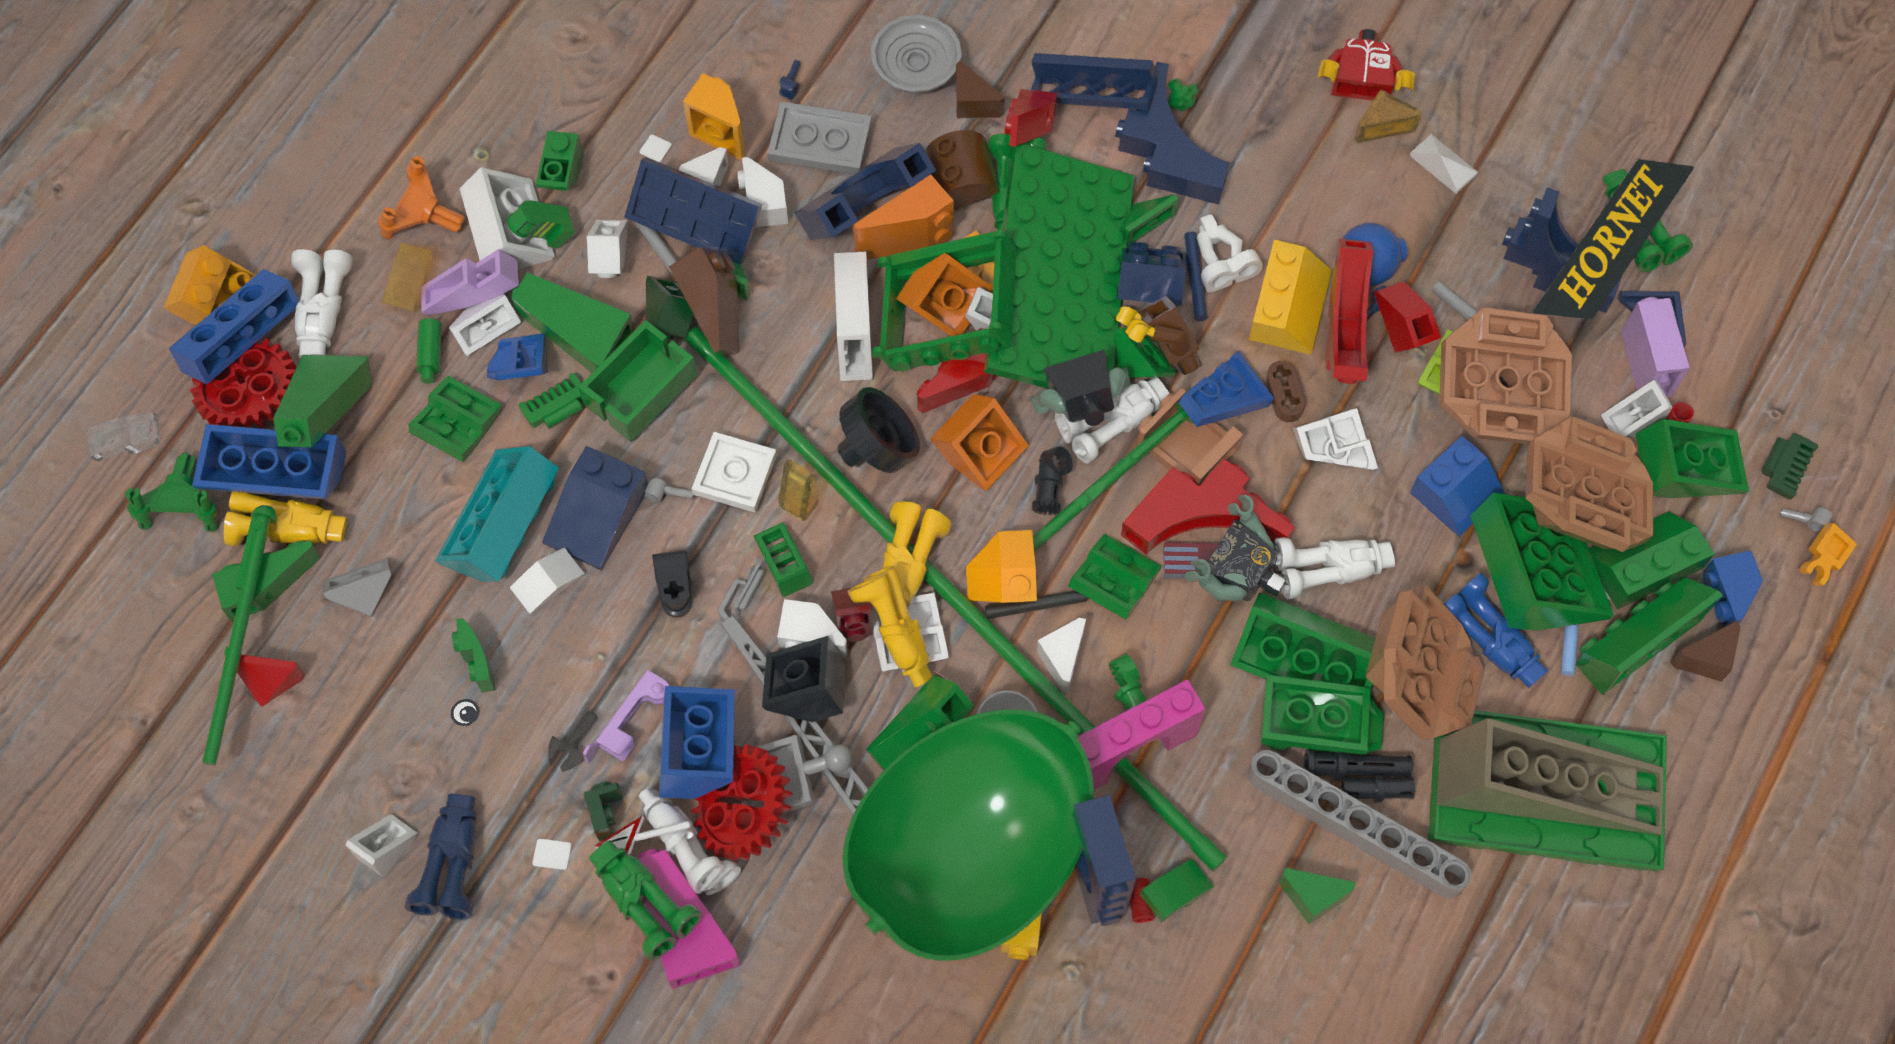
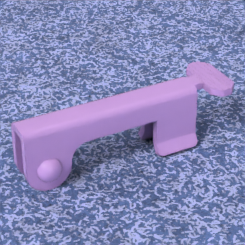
M647 670L594 743L586 747L583 752L585 762L589 763L593 760L597 747L616 757L619 761H624L634 748L635 743L632 736L621 730L641 703L649 701L657 705L663 704L665 686H669L668 683Z

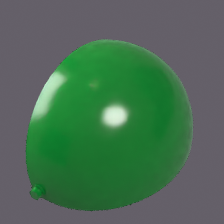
M1012 709L989 711L950 723L922 738L898 756L878 776L865 793L852 816L844 841L842 860L845 881L852 897L869 919L865 924L866 928L873 935H876L879 931L882 932L895 944L918 957L937 961H953L971 958L988 952L1007 942L1029 926L1062 889L1083 849L1072 815L1074 804L1093 800L1094 791L1091 767L1077 736L1081 732L1078 725L1073 721H1070L1068 724H1062L1047 715L1033 711Z

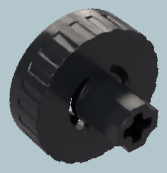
M865 387L841 406L839 420L846 439L838 444L837 452L841 455L843 462L849 467H859L866 461L877 470L885 473H894L918 455L920 441L912 421L897 402L884 392L872 387Z

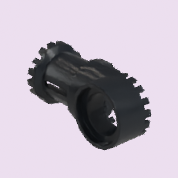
M1062 446L1043 451L1040 455L1039 474L1035 476V485L1037 486L1036 499L1032 502V511L1034 510L1035 513L1038 512L1040 515L1042 512H1044L1043 515H1046V512L1049 515L1060 513V488L1064 485V476L1069 474L1073 467L1071 454ZM1054 455L1057 456L1056 459H1059V470L1056 468L1054 464Z

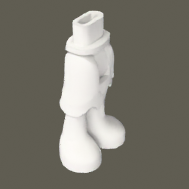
M305 249L295 250L291 256V263L293 268L302 275V293L295 312V332L298 336L296 344L300 346L299 358H302L303 355H325L326 348L331 346L330 339L334 333L337 316L341 309L342 297L339 295L343 278L352 268L353 257L341 250H328L324 253V259H322L314 251ZM324 268V292L318 294L320 278Z
M1158 377L1148 382L1141 380L1138 384L1122 388L1120 394L1113 398L1114 409L1104 413V420L1109 423L1090 434L1084 433L1093 427L1088 425L1085 419L1073 423L1069 422L1064 414L1055 413V421L1064 440L1067 443L1072 442V449L1075 455L1082 462L1089 464L1099 456L1098 449L1121 432H1130L1140 425L1148 415H1152L1153 412L1159 410L1160 403L1169 394V391Z
M1276 538L1274 541V550L1277 553L1275 567L1277 573H1281L1280 576L1287 579L1281 589L1287 600L1301 596L1304 589L1330 582H1337L1342 585L1366 579L1372 574H1380L1382 569L1395 567V558L1390 542L1377 543L1375 539L1369 540V542L1365 540H1329L1328 542H1319V547L1296 549L1289 538ZM1322 563L1326 567L1310 571L1296 570L1299 567Z
M650 788L643 790L639 794L640 800L645 805L643 809L645 816L654 829L685 821L691 823V826L687 829L659 836L666 845V851H669L671 856L676 854L687 881L695 893L699 894L704 891L706 895H712L728 887L739 876L741 868L734 860L720 861L716 856L708 857L696 836L698 832L693 827V823L679 806H672L673 802L670 798H660L659 792Z

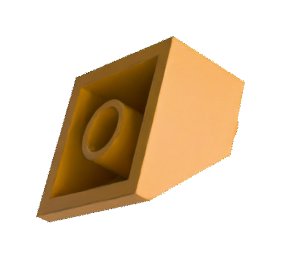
M702 73L683 100L689 135L712 147L726 148L727 154L742 160L745 157L742 128L730 86L718 77L712 78Z

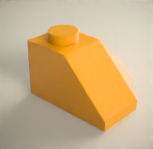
M1032 530L998 531L989 540L987 545L966 565L968 600L1000 603L1037 601Z

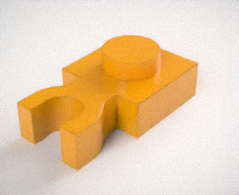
M1826 523L1808 549L1814 556L1812 559L1804 562L1798 571L1802 574H1811L1815 568L1817 575L1812 583L1815 586H1824L1830 577V570H1840L1857 546V543L1835 523Z

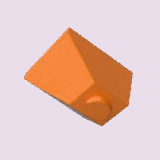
M944 253L913 272L896 299L948 335L955 336L963 334L970 324L965 314L976 289L980 287L991 293L993 286Z

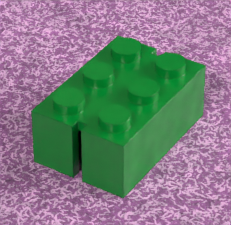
M645 320L578 389L583 405L602 420L606 421L608 419L609 425L632 442L698 374L694 357L674 341L669 343L665 334Z

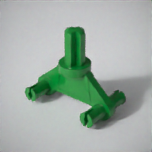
M187 452L178 456L173 473L166 476L164 484L159 485V487L141 496L138 488H135V490L130 488L126 491L125 496L129 502L127 506L128 512L133 519H136L141 530H143V527L145 530L152 527L153 522L149 516L150 512L195 513L197 519L203 522L207 532L210 529L211 532L218 529L219 523L216 520L217 509L215 504L208 498L205 490L201 492V490L192 486V478L197 464L195 456Z

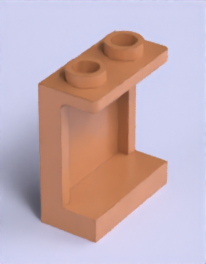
M1181 387L1175 394L1169 393L1161 402L1160 410L1154 416L1148 415L1138 427L1140 432L1137 444L1141 443L1178 411L1176 403L1187 392ZM1184 421L1149 454L1169 470L1174 467L1180 472H1187L1195 479L1196 484L1200 486L1223 459L1228 461L1240 448L1243 434L1235 427H1232L1227 432L1215 422L1196 427L1194 423Z

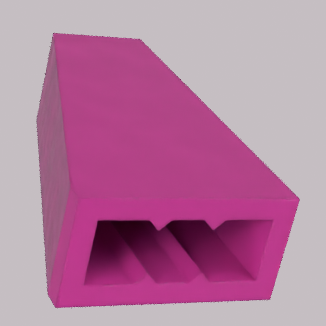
M651 849L639 854L638 860L654 874L657 884L677 905L683 907L687 904H692L702 913L699 923L685 938L680 939L647 898L645 900V908L677 942L674 948L661 956L671 988L675 989L741 966L736 950L667 851Z

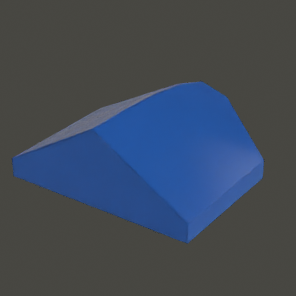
M545 334L501 339L496 353L488 363L487 378L506 380L548 373Z

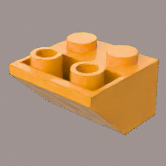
M202 245L185 254L163 308L192 324H198L256 276V274Z

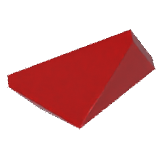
M242 654L237 674L261 707L301 682L305 675L297 662Z

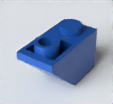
M1752 551L1714 558L1703 571L1704 585L1719 590L1723 595L1714 606L1718 621L1722 622L1724 627L1735 621L1740 623L1763 582Z

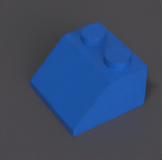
M1461 436L1417 476L1410 494L1460 537L1473 525L1470 515L1493 492L1505 494L1488 458L1465 437Z

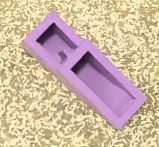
M500 249L477 263L465 258L420 287L421 312L425 315L463 309L508 292L519 285L517 260Z

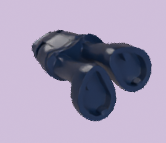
M448 794L446 807L440 808V816L435 820L427 844L429 849L428 859L422 878L417 888L411 891L406 898L404 908L409 912L426 916L435 915L438 906L439 912L446 917L460 920L471 918L473 905L464 895V880L467 868L472 869V860H474L473 849L476 836L474 821L477 817V813L473 811L475 797ZM446 858L450 866L438 904V885L444 859Z

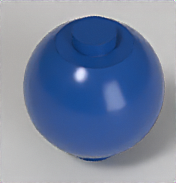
M1359 224L1351 228L1342 237V239L1371 242L1373 257L1369 287L1381 285L1391 279L1397 272L1400 263L1404 262L1407 258L1405 241L1400 237L1397 238L1390 229L1381 224Z

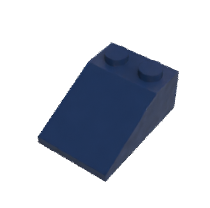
M586 446L568 476L543 538V544L557 551L565 548L571 557L602 571L645 497V490L648 485L645 472Z

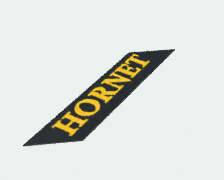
M1638 159L1532 313L1592 320L1693 171L1694 166Z

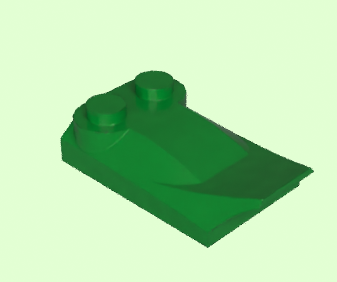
M1267 675L1262 700L1260 743L1274 751H1283L1289 747L1368 754L1372 751L1382 750L1383 712L1374 703L1370 695L1371 688Z

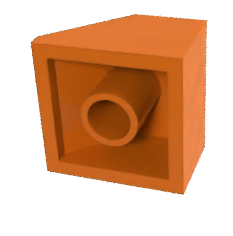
M972 394L930 438L950 465L984 491H987L1029 446L997 400L977 394Z

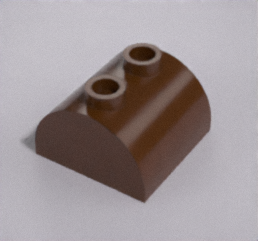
M970 130L954 131L936 138L927 146L925 152L936 169L931 175L954 200V210L999 192L987 140L982 134Z

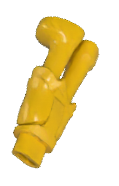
M233 491L231 493L229 507L232 512L228 511L225 515L223 531L226 546L234 547L241 545L245 536L248 535L251 517L246 515L252 513L256 507L261 505L272 507L278 516L277 522L270 523L267 537H270V542L285 544L311 540L313 544L320 542L328 544L329 541L343 542L348 519L344 516L334 515L333 510H324L320 506L293 499L288 502H281L254 495L253 493Z
M900 501L894 502L890 509V519L896 524V531L892 544L887 543L881 569L889 566L895 567L900 577L906 607H908L924 580L926 561L935 539L946 537L950 532L952 523L939 511L926 509L911 555L907 547L919 520L922 508L917 503Z
M885 567L868 575L863 579L862 583L852 587L847 592L853 602H870L876 609L882 624L878 630L883 637V642L887 646L898 668L903 669L901 671L903 676L909 675L916 688L925 684L932 677L927 666L930 662L929 653L927 654L926 644L921 634L918 619L911 620L908 614L900 577L895 567Z

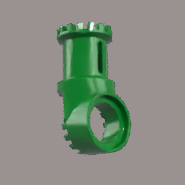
M1125 653L1110 661L1108 664L1110 671L1114 670L1111 674L1112 676L1116 674L1117 677L1114 679L1118 681L1117 684L1121 688L1113 696L1116 702H1121L1125 710L1128 711L1147 701V698L1141 691L1142 684L1139 671L1131 657Z

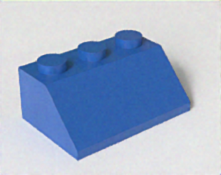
M665 686L661 735L660 798L696 799L732 782L734 689Z

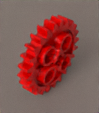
M267 338L261 344L257 341L208 384L192 378V382L196 386L190 389L194 397L192 402L202 419L207 420L209 425L252 428V424L257 423L262 429L264 428L263 420L268 418L274 422V413L282 401L297 366L288 351H283L279 343L272 346Z
M745 744L744 748L734 745L732 782L694 799L699 801V804L691 810V813L699 815V818L693 823V827L702 829L697 838L706 841L704 847L713 850L714 855L735 861L738 858L749 860L751 854L761 855V846L772 847L771 835L781 836L777 826L778 824H787L788 822L782 816V813L792 808L784 803L785 799L792 795L791 791L784 789V786L790 782V778L781 775L786 767L778 764V757L768 754V750ZM723 797L741 801L751 800L759 803L763 802L764 806L752 807L737 803L732 805L719 802V799Z

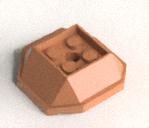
M1483 307L1441 342L1439 406L1474 438L1529 444L1537 436L1558 426L1561 422L1571 417L1572 354L1561 337L1553 329L1554 326L1547 315ZM1499 376L1506 379L1508 387L1500 383Z
M1573 416L1534 438L1527 447L1525 498L1533 504L1538 525L1602 549H1616L1624 552L1646 543L1653 536V482L1646 467L1635 454L1637 449L1632 439Z
M1420 585L1400 592L1398 600L1382 614L1366 677L1384 695V702L1423 740L1471 726L1484 668L1478 656L1473 655L1471 642L1462 624L1426 585Z

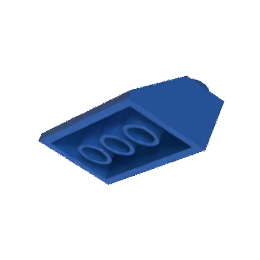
M206 424L192 486L197 489L327 499L341 481L347 450L338 435L324 434L313 447H278L275 430Z

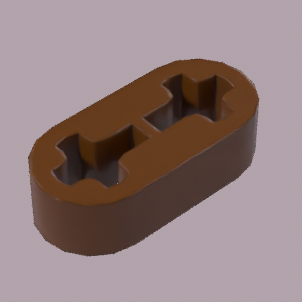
M1277 361L1272 363L1267 371L1266 386L1274 397L1272 401L1274 412L1281 421H1297L1302 416L1305 407V398L1297 372L1289 362ZM1277 372H1281L1283 377H1287L1285 387L1282 386L1280 378H1275ZM1286 396H1288L1291 405H1296L1294 411H1290L1289 407L1284 406Z

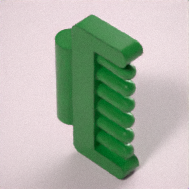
M569 374L570 382L567 379L562 381L568 392L565 391L560 383L555 385L561 396L557 394L553 387L548 389L554 400L550 398L547 392L543 391L541 393L542 398L547 404L538 395L534 397V400L539 408L531 399L527 401L528 406L525 402L519 403L520 411L532 428L545 423L547 428L550 429L583 410L579 403L582 401L578 389L582 383L576 374Z

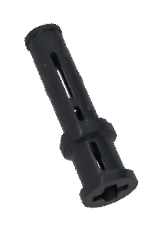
M1305 749L1304 769L1316 776H1334L1336 780H1342L1346 775L1373 776L1374 774L1408 778L1412 776L1413 760L1411 755H1362ZM1363 764H1367V765H1389V766H1364Z

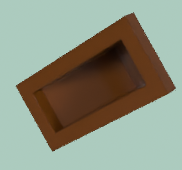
M962 61L956 63V118H1000L1004 115L1005 97Z
M1735 621L1685 647L1676 654L1670 663L1676 669L1722 682L1732 671L1741 626Z

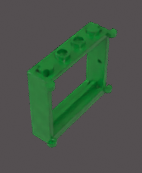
M997 230L878 258V267H886L880 347L872 348L871 356L873 358L880 357L894 371L901 370V372H905L915 367L924 365L935 366L944 361L964 360L969 356L983 353L994 354L998 350L1011 348L1016 245L1008 238L1007 233ZM944 253L966 268L994 262L992 321L989 324V329L902 346L905 305L896 298L913 272Z

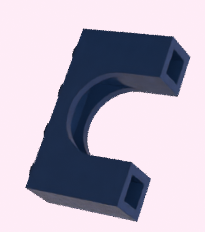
M921 143L895 147L800 208L794 214L810 240L833 238L858 222L855 216L857 211L894 190L912 187L935 172L936 169Z
M1110 795L1074 804L1072 814L1083 848L1074 867L1091 924L1101 922V926L1118 923L1122 920L1121 916L1126 915L1136 880Z

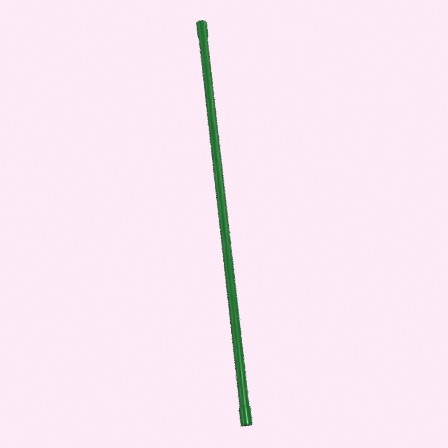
M699 327L691 329L687 333L686 338H684L685 342L703 360H706L888 543L892 544L896 527L723 354L713 352L707 338ZM909 541L907 550L912 555L915 546ZM927 559L924 580L1067 723L1073 721L1081 730L1079 735L1095 728ZM1126 757L1121 759L1112 768L1189 845L1191 851L1212 872L1227 859V856L1205 834H1202Z

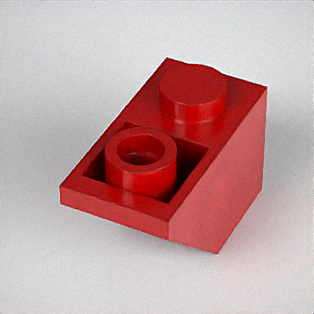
M1404 281L1374 292L1395 353L1414 349L1441 338L1431 307Z

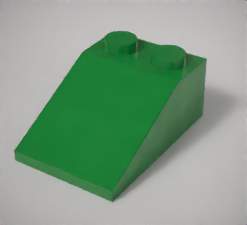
M1662 419L1635 434L1640 461L1646 467L1653 482V496L1687 498L1745 494L1749 492L1737 430Z

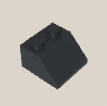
M829 636L766 654L762 707L766 711L809 722L843 714L846 660Z

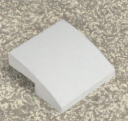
M935 593L914 596L907 607V611L911 620L918 619L930 662L948 659L949 656ZM870 605L872 629L881 671L899 669L878 630L882 626L879 615L873 605Z

